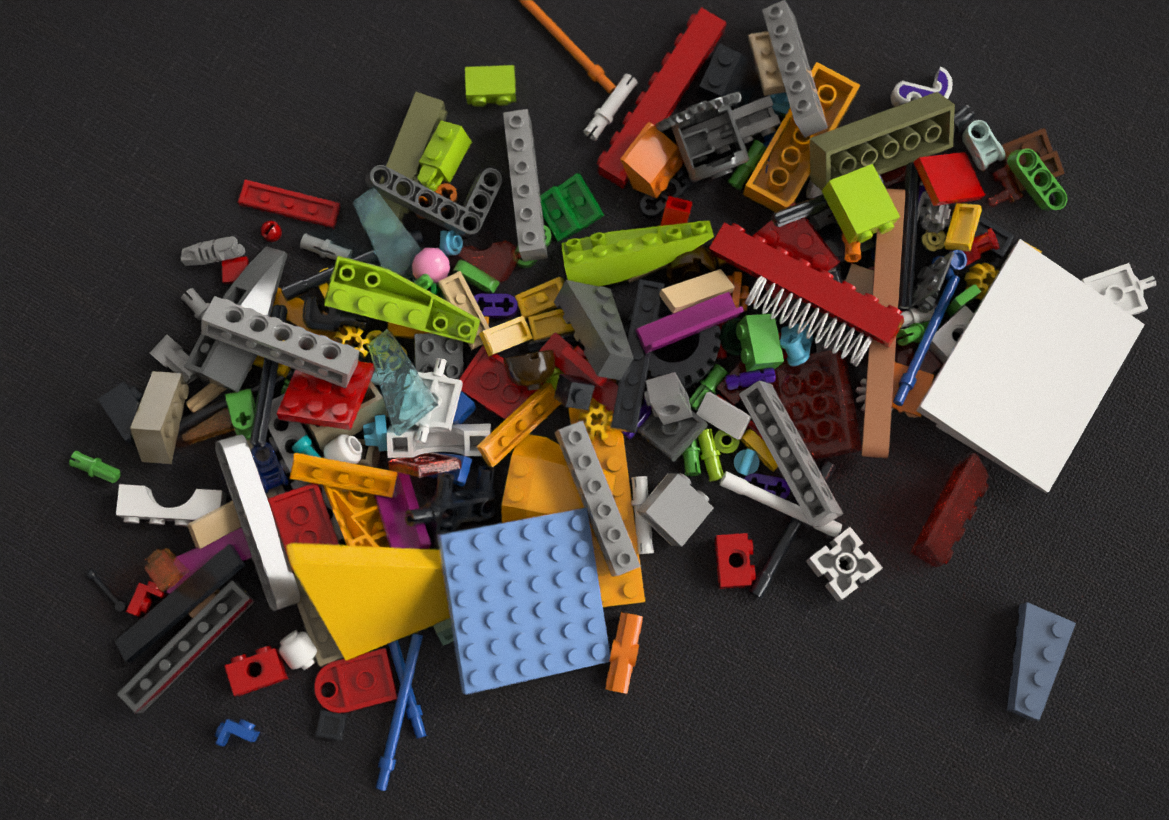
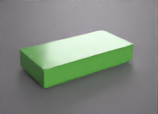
M972 285L958 295L949 304L945 312L951 318L965 305L968 306L981 292L976 285Z

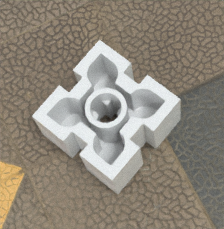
M851 527L830 542L833 546L831 550L825 546L806 560L818 577L824 574L830 581L825 587L837 602L858 588L855 583L857 579L863 583L882 569L870 552L864 555L858 548L863 542ZM839 559L841 561H848L849 564L846 566L848 571L842 570L839 567Z

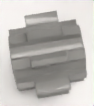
M932 202L927 203L926 207L922 206L919 215L922 228L930 233H940V231L944 230L945 226L949 227L951 220L949 206L947 204L933 206Z

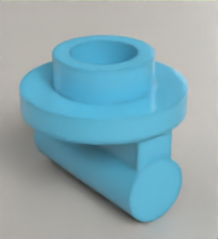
M453 230L441 231L439 249L447 257L458 255L463 246L461 236Z
M747 448L737 453L734 458L735 469L738 473L746 476L753 474L759 467V458L756 452Z

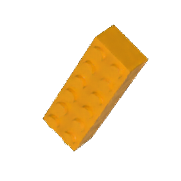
M818 62L814 65L811 73L828 128L805 138L794 121L790 107L743 192V195L774 212L785 209L792 203H795L810 177V138L837 129L860 87L859 84Z

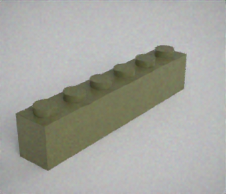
M415 92L386 165L387 167L419 184L421 183L417 180L422 168L419 160L440 121L446 120L447 111L445 110L444 101ZM382 176V178H381L379 184H384V177H383V176ZM400 184L396 185L397 193L401 196H406V188ZM375 193L363 223L364 231L373 236L392 241L395 239V236H400L404 225L401 222L404 213L408 214L410 210Z

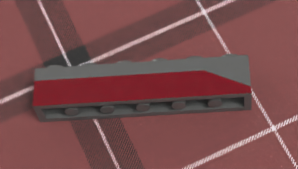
M231 581L117 695L135 713H143L255 600L238 583Z

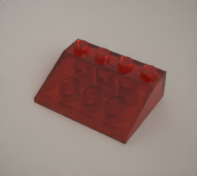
M833 349L810 354L806 362L797 366H791L785 360L774 369L776 380L771 382L813 459L862 451L846 357L841 358L843 351L840 350L834 354L832 352Z
M972 453L955 466L910 551L913 555L935 567L949 562L954 553L951 550L955 541L959 542L965 532V528L962 527L966 519L970 520L977 509V506L974 504L978 496L982 498L988 489L989 484L986 481L989 475L978 455Z

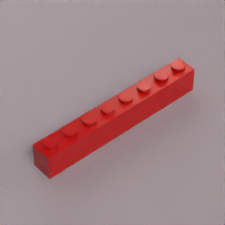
M702 7L697 15L695 13L692 14L686 25L688 27L685 34L680 33L674 43L676 48L672 54L668 52L661 63L663 68L659 73L655 72L648 83L650 88L646 93L642 92L636 101L637 108L633 113L630 111L623 121L624 128L621 132L617 131L610 141L611 148L608 152L604 151L597 161L599 165L598 174L621 188H624L629 181L620 160L648 122L656 126V123L670 117L725 32L726 21Z
M724 222L709 248L712 255L757 279L760 276L766 278L768 285L771 286L775 283L774 288L778 290L784 288L785 294L793 293L792 297L797 300L801 298L802 303L806 305L810 303V307L814 309L819 308L821 313H828L829 317L837 318L838 322L846 323V326L850 328L854 327L855 331L863 332L865 336H870L874 341L888 348L891 346L904 323V316L901 315V310L892 305L885 307L878 303L879 299L869 293L862 295L855 291L857 288L846 281H843L841 284L833 279L834 276L823 269L818 272L811 268V264L802 258L795 260L788 256L789 252L779 246H776L774 249L767 245V241L758 235L751 237L745 233L746 230L735 223H732L730 226Z

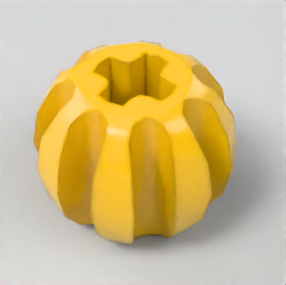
M988 263L974 265L969 268L970 273H966L964 280L967 282L966 290L972 285H976L981 292L976 297L979 300L983 299L999 270H994V265Z
M351 326L344 327L345 336L337 331L333 337L334 339H337L341 344H345L350 339H353V344L357 345L354 349L359 350V355L363 358L367 356L369 352L363 349V345H370L369 338L362 339L360 336L365 331L358 327L357 332L354 334Z
M599 403V408L594 409L591 404L589 410H587L588 414L580 412L578 420H583L586 430L590 432V440L594 441L596 435H599L601 440L608 438L605 431L614 432V429H610L611 422H609L612 420L613 411L604 412L606 405ZM601 418V426L599 424L593 426L592 419L598 420Z

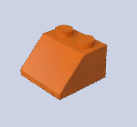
M650 122L646 124L620 159L632 187L654 198H657L667 188L669 181L681 169L684 162L678 146L665 134L657 130L656 126Z

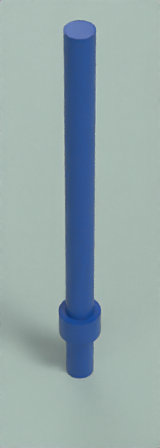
M950 276L908 370L901 376L898 383L900 387L893 400V403L898 406L903 405L909 390L914 388L918 370L960 281L958 276Z
M412 634L384 756L380 757L378 765L380 773L376 788L380 790H386L390 772L394 770L396 762L394 755L421 646L422 635Z
M396 640L388 643L401 684L405 662L399 642ZM411 685L405 711L407 718L411 719L416 739L427 735L421 719V715H423L421 706L417 705Z

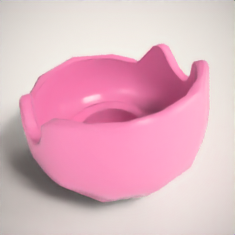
M424 248L415 255L412 262L414 277L418 279L423 274H428L433 279V283L447 278L450 270L449 259L439 248Z

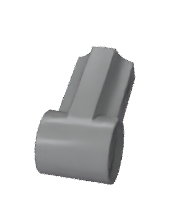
M166 334L150 354L166 368L169 367L175 373H182L184 381L189 384L197 378V376L184 368L189 356L183 352L184 349Z

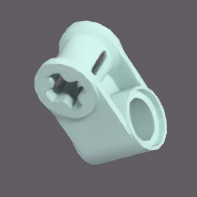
M976 120L966 128L962 135V140L980 170L984 171L991 163L1005 159L1003 147L996 140L986 122ZM971 131H977L981 138L973 137Z

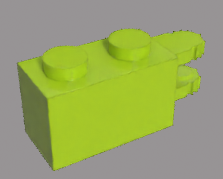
M440 121L419 160L422 168L417 177V180L428 189L436 191L442 181L450 183L471 144V140L462 126Z

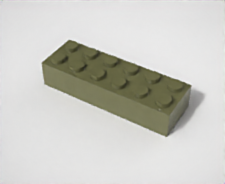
M935 92L810 138L811 182L822 190L830 180L873 164L878 174H883L907 165L919 157L931 156L952 148L955 104L939 92Z

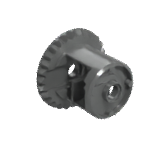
M740 92L728 94L708 102H700L655 124L657 130L661 132L672 129L690 181L697 182L711 177V179L721 177L733 172L732 168L749 161L747 150L731 106L741 101L742 96ZM724 113L729 129L720 132L721 139L732 136L738 152L715 162L694 168L692 161L715 151L714 146L708 143L707 127L684 136L680 129Z

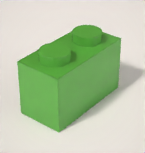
M771 314L746 315L737 324L736 328L737 338L741 341L742 346L741 359L746 366V371H762L766 368L776 369L784 362L775 318L771 319Z

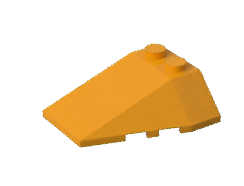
M528 434L515 447L511 456L502 500V523L584 508L560 445L547 437ZM602 468L613 495L616 476Z
M323 485L347 546L390 548L374 494Z

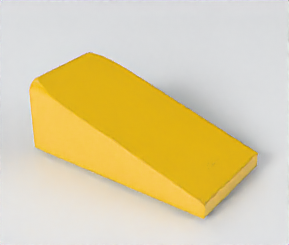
M558 277L515 295L521 315L526 319L557 308L554 301L565 280Z

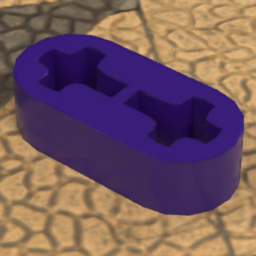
M477 294L474 296L477 304H479L480 300H483L485 305H492V307L484 308L482 312L484 317L507 319L517 313V301L512 295ZM504 301H509L510 305H514L509 308V312H504L502 307L495 306L504 305Z
M749 474L744 478L748 483L755 479L757 485L764 486L763 490L776 495L775 491L767 490V488L775 487L777 483L781 484V488L785 489V492H782L778 497L786 499L790 493V487L783 478L761 474Z

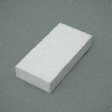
M711 392L706 393L696 413L702 419L737 440L742 438L751 420L750 415Z

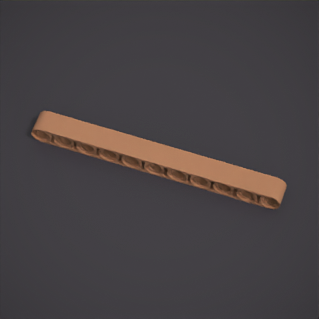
M886 189L900 218L893 224L894 228L884 234L876 233L872 295L878 298V303L883 306L892 305L898 308L905 190ZM896 337L889 348L874 340L869 345L862 456L888 458Z

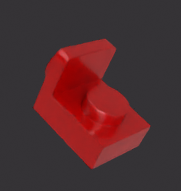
M148 581L147 585L139 583L126 612L142 617L143 613H147L152 604L150 597L152 594L162 598H166L168 594L162 592L163 586Z

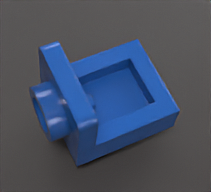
M227 719L217 729L215 737L218 738L216 744L225 746L231 733L250 742H256L260 732L254 730L255 724L241 719L238 723Z

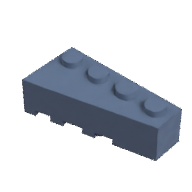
M1026 602L1019 605V622L1016 629L1017 639L1013 654L1014 665L1007 710L1034 721L1040 720L1076 623Z

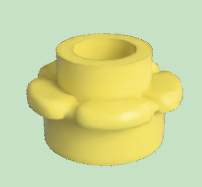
M926 230L921 239L924 247L929 251L941 250L945 243V233L943 231H940V233H930Z

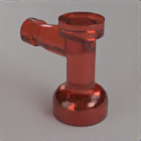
M1008 165L992 174L996 182L1001 181L1005 190L988 199L991 207H995L998 203L1009 200L1011 204L1024 197L1022 192H1018L1011 180L1012 170Z

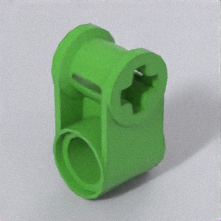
M251 388L241 390L238 393L225 394L236 434L243 435L246 440H250L256 408Z

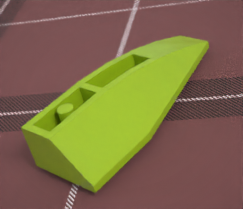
M710 220L606 233L599 232L590 237L573 238L565 243H561L564 267L569 281L598 287L605 286L664 266L674 261L677 256L693 251L712 239L714 235Z
M337 256L325 296V306L474 344L480 324L479 318L387 268Z

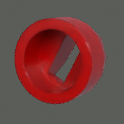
M266 221L261 227V234L266 241L275 242L281 237L282 230L278 223ZM273 225L274 227L266 235L267 230Z

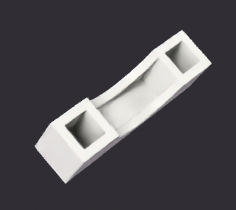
M452 424L451 432L429 429L426 444L415 441L419 429L416 425L389 426L387 431L388 458L415 457L430 452H454L464 456H482L476 446L491 433V424Z
M119 484L116 515L124 518L126 523H139L140 519L149 520V524L165 525V521H175L176 526L188 527L187 524L225 505L227 494L220 490L196 489L193 496L185 504L175 508H165L155 501L152 491L148 487Z

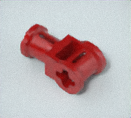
M992 228L988 229L987 233L974 237L970 251H963L967 257L966 266L980 259L981 253L993 248L995 250L1000 249Z

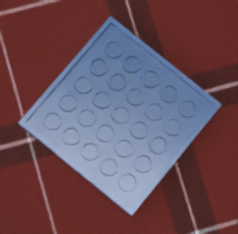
M587 508L437 535L463 694L609 662L610 650Z

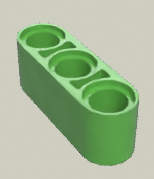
M1020 149L1011 152L1008 157V166L1037 205L1045 211L1062 209L1067 203V194L1036 152L1032 149ZM1021 154L1026 158L1024 167L1019 163ZM1036 174L1041 178L1039 186L1034 182ZM1051 193L1055 196V203L1053 205L1049 202V195Z

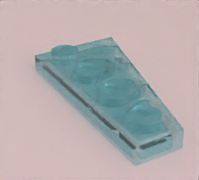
M371 187L356 199L353 204L365 232L368 234L374 253L377 255L381 267L387 268L414 283L417 279L413 275L412 262L415 255L422 250L378 191Z
M386 329L370 342L368 347L394 434L401 436L439 404L392 332Z

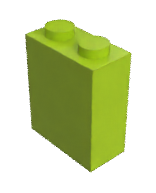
M873 164L832 179L822 189V193L848 243L857 240L859 243H862L873 237L872 234L887 233L894 228L893 224L900 218Z

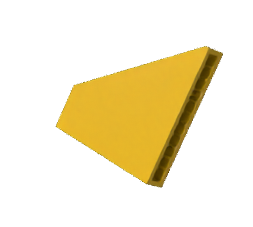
M312 544L287 545L293 569L346 661L450 618L440 550Z

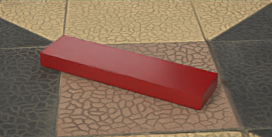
M244 180L238 200L239 205L333 229L335 228L341 207L340 203L249 180Z

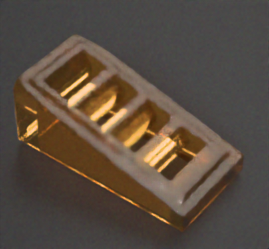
M228 407L183 434V441L193 444L235 431Z

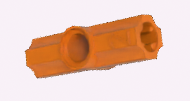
M621 612L616 639L613 640L609 662L611 664L606 681V690L625 694L628 692L632 668L635 667L639 644L637 643L643 618L641 616Z

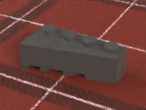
M566 280L554 301L556 307L562 308L564 311L563 319L566 324H571L574 328V337L577 342L584 345V354L597 376L621 380L633 360V355L611 289Z

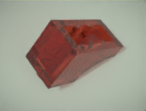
M508 241L494 242L486 250L466 246L462 248L459 254L460 257L499 282L508 280L521 257L520 253L515 251L517 247Z

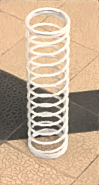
M762 276L758 278L745 304L749 306L756 297L753 308L757 309L767 297L762 314L767 313L775 303L771 319H774L785 306L780 318V324H783L794 310L789 322V329L794 327L803 315L797 330L798 334L805 329L813 318L807 331L806 339L810 338L821 324L815 344L820 342L831 327L824 343V349L831 344L841 330L832 352L833 354L836 353L849 336L841 358H845L858 341L850 360L851 364L853 363V365L858 366L873 340L870 336L866 339L856 356L855 354L864 334L863 332L860 333L847 350L855 331L854 327L850 329L838 345L846 323H843L828 342L837 318L831 321L819 338L828 313L823 315L810 333L819 308L815 309L801 328L811 305L808 303L792 324L802 299L799 298L783 319L793 293L789 294L775 313L784 292V288H782L765 310L775 283L771 285L767 293L757 304L767 280Z

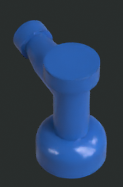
M953 250L954 256L945 276L947 281L951 275H954L953 270H961L967 264L966 254L962 250ZM940 256L934 257L933 260H932V264H933Z

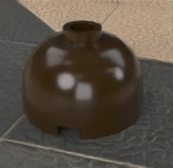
M703 245L693 251L685 252L667 264V279L672 285L716 271L715 257Z
M553 349L503 359L509 379L517 386H527V391L542 388V383L548 381L555 370Z

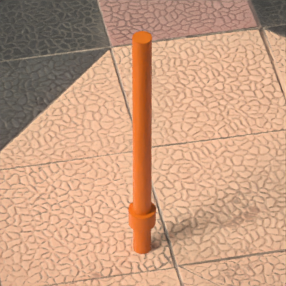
M519 0L588 71V76L594 82H598L609 94L615 90L616 86L604 75L605 71L599 65H595L532 0Z

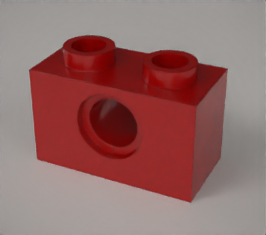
M747 533L716 535L715 550L719 589L750 587L752 580L756 579L755 566L750 565L749 555H753L752 539L748 540ZM733 554L740 556L742 559L741 567H732L729 563V556Z
M266 646L256 650L257 655L248 658L246 654L232 658L231 664L225 665L234 696H241L288 680L279 649H271V646ZM254 663H259L262 667V672L258 677H253L250 673V668Z

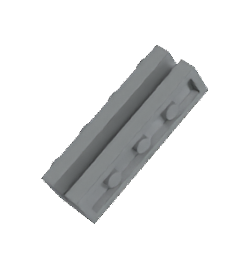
M770 95L732 110L744 144L753 141L752 136L761 133L763 137L775 132V127L780 124L778 115H775L773 111V102ZM724 114L681 131L684 136L707 127L708 143L714 146L717 155L730 150L729 145L734 144L732 136L721 139L720 132L729 129ZM707 155L693 160V163L696 164L708 159Z

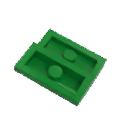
M577 173L558 187L553 186L540 195L542 215L558 242L578 233L604 216L582 176Z

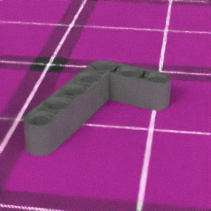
M377 165L371 169L366 175L365 181L367 187L372 191L466 238L480 230L501 186L502 176L499 171L493 168H488L478 174L462 206L384 165ZM374 173H380L384 177V184L375 182ZM484 176H489L492 179V187L484 183ZM400 184L406 188V196H401L397 193L396 185ZM419 196L427 198L429 203L427 208L419 204ZM474 197L482 201V209L475 207L473 203ZM441 208H447L450 211V219L442 217ZM464 219H467L472 223L471 231H468L464 228Z

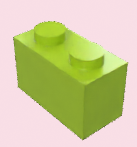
M514 65L465 67L467 104L484 106L486 103L508 105L511 102H516Z

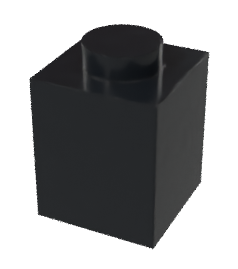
M560 374L554 398L565 407L589 410L595 386L583 377Z

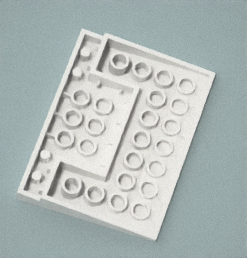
M1020 239L1014 245L916 411L937 423L936 427L1047 494L1145 324Z

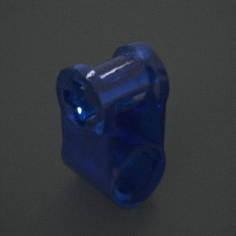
M266 442L263 447L253 446L251 454L265 494L269 493L270 489L280 485H289L272 446ZM262 449L270 451V457L266 461H259L256 458L257 453Z

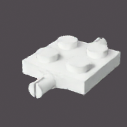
M1129 263L1081 280L1130 315H1135L1148 309L1143 297V290L1156 286L1153 276L1139 281L1133 274Z
M436 358L433 372L421 373L412 371L400 420L401 422L415 424L419 427L415 439L418 443L426 444L429 429L451 432L463 382L448 378L443 374L447 363L445 359Z

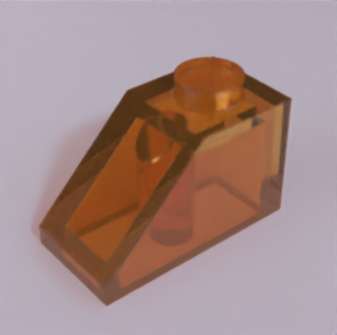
M157 549L147 558L149 564L145 567V570L161 591L172 589L190 571L169 549H163L162 551Z

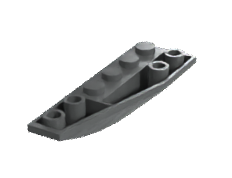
M266 246L234 281L222 299H228L234 304L245 308H252L258 313L270 317L287 253ZM201 334L184 368L201 380L238 393L257 355Z

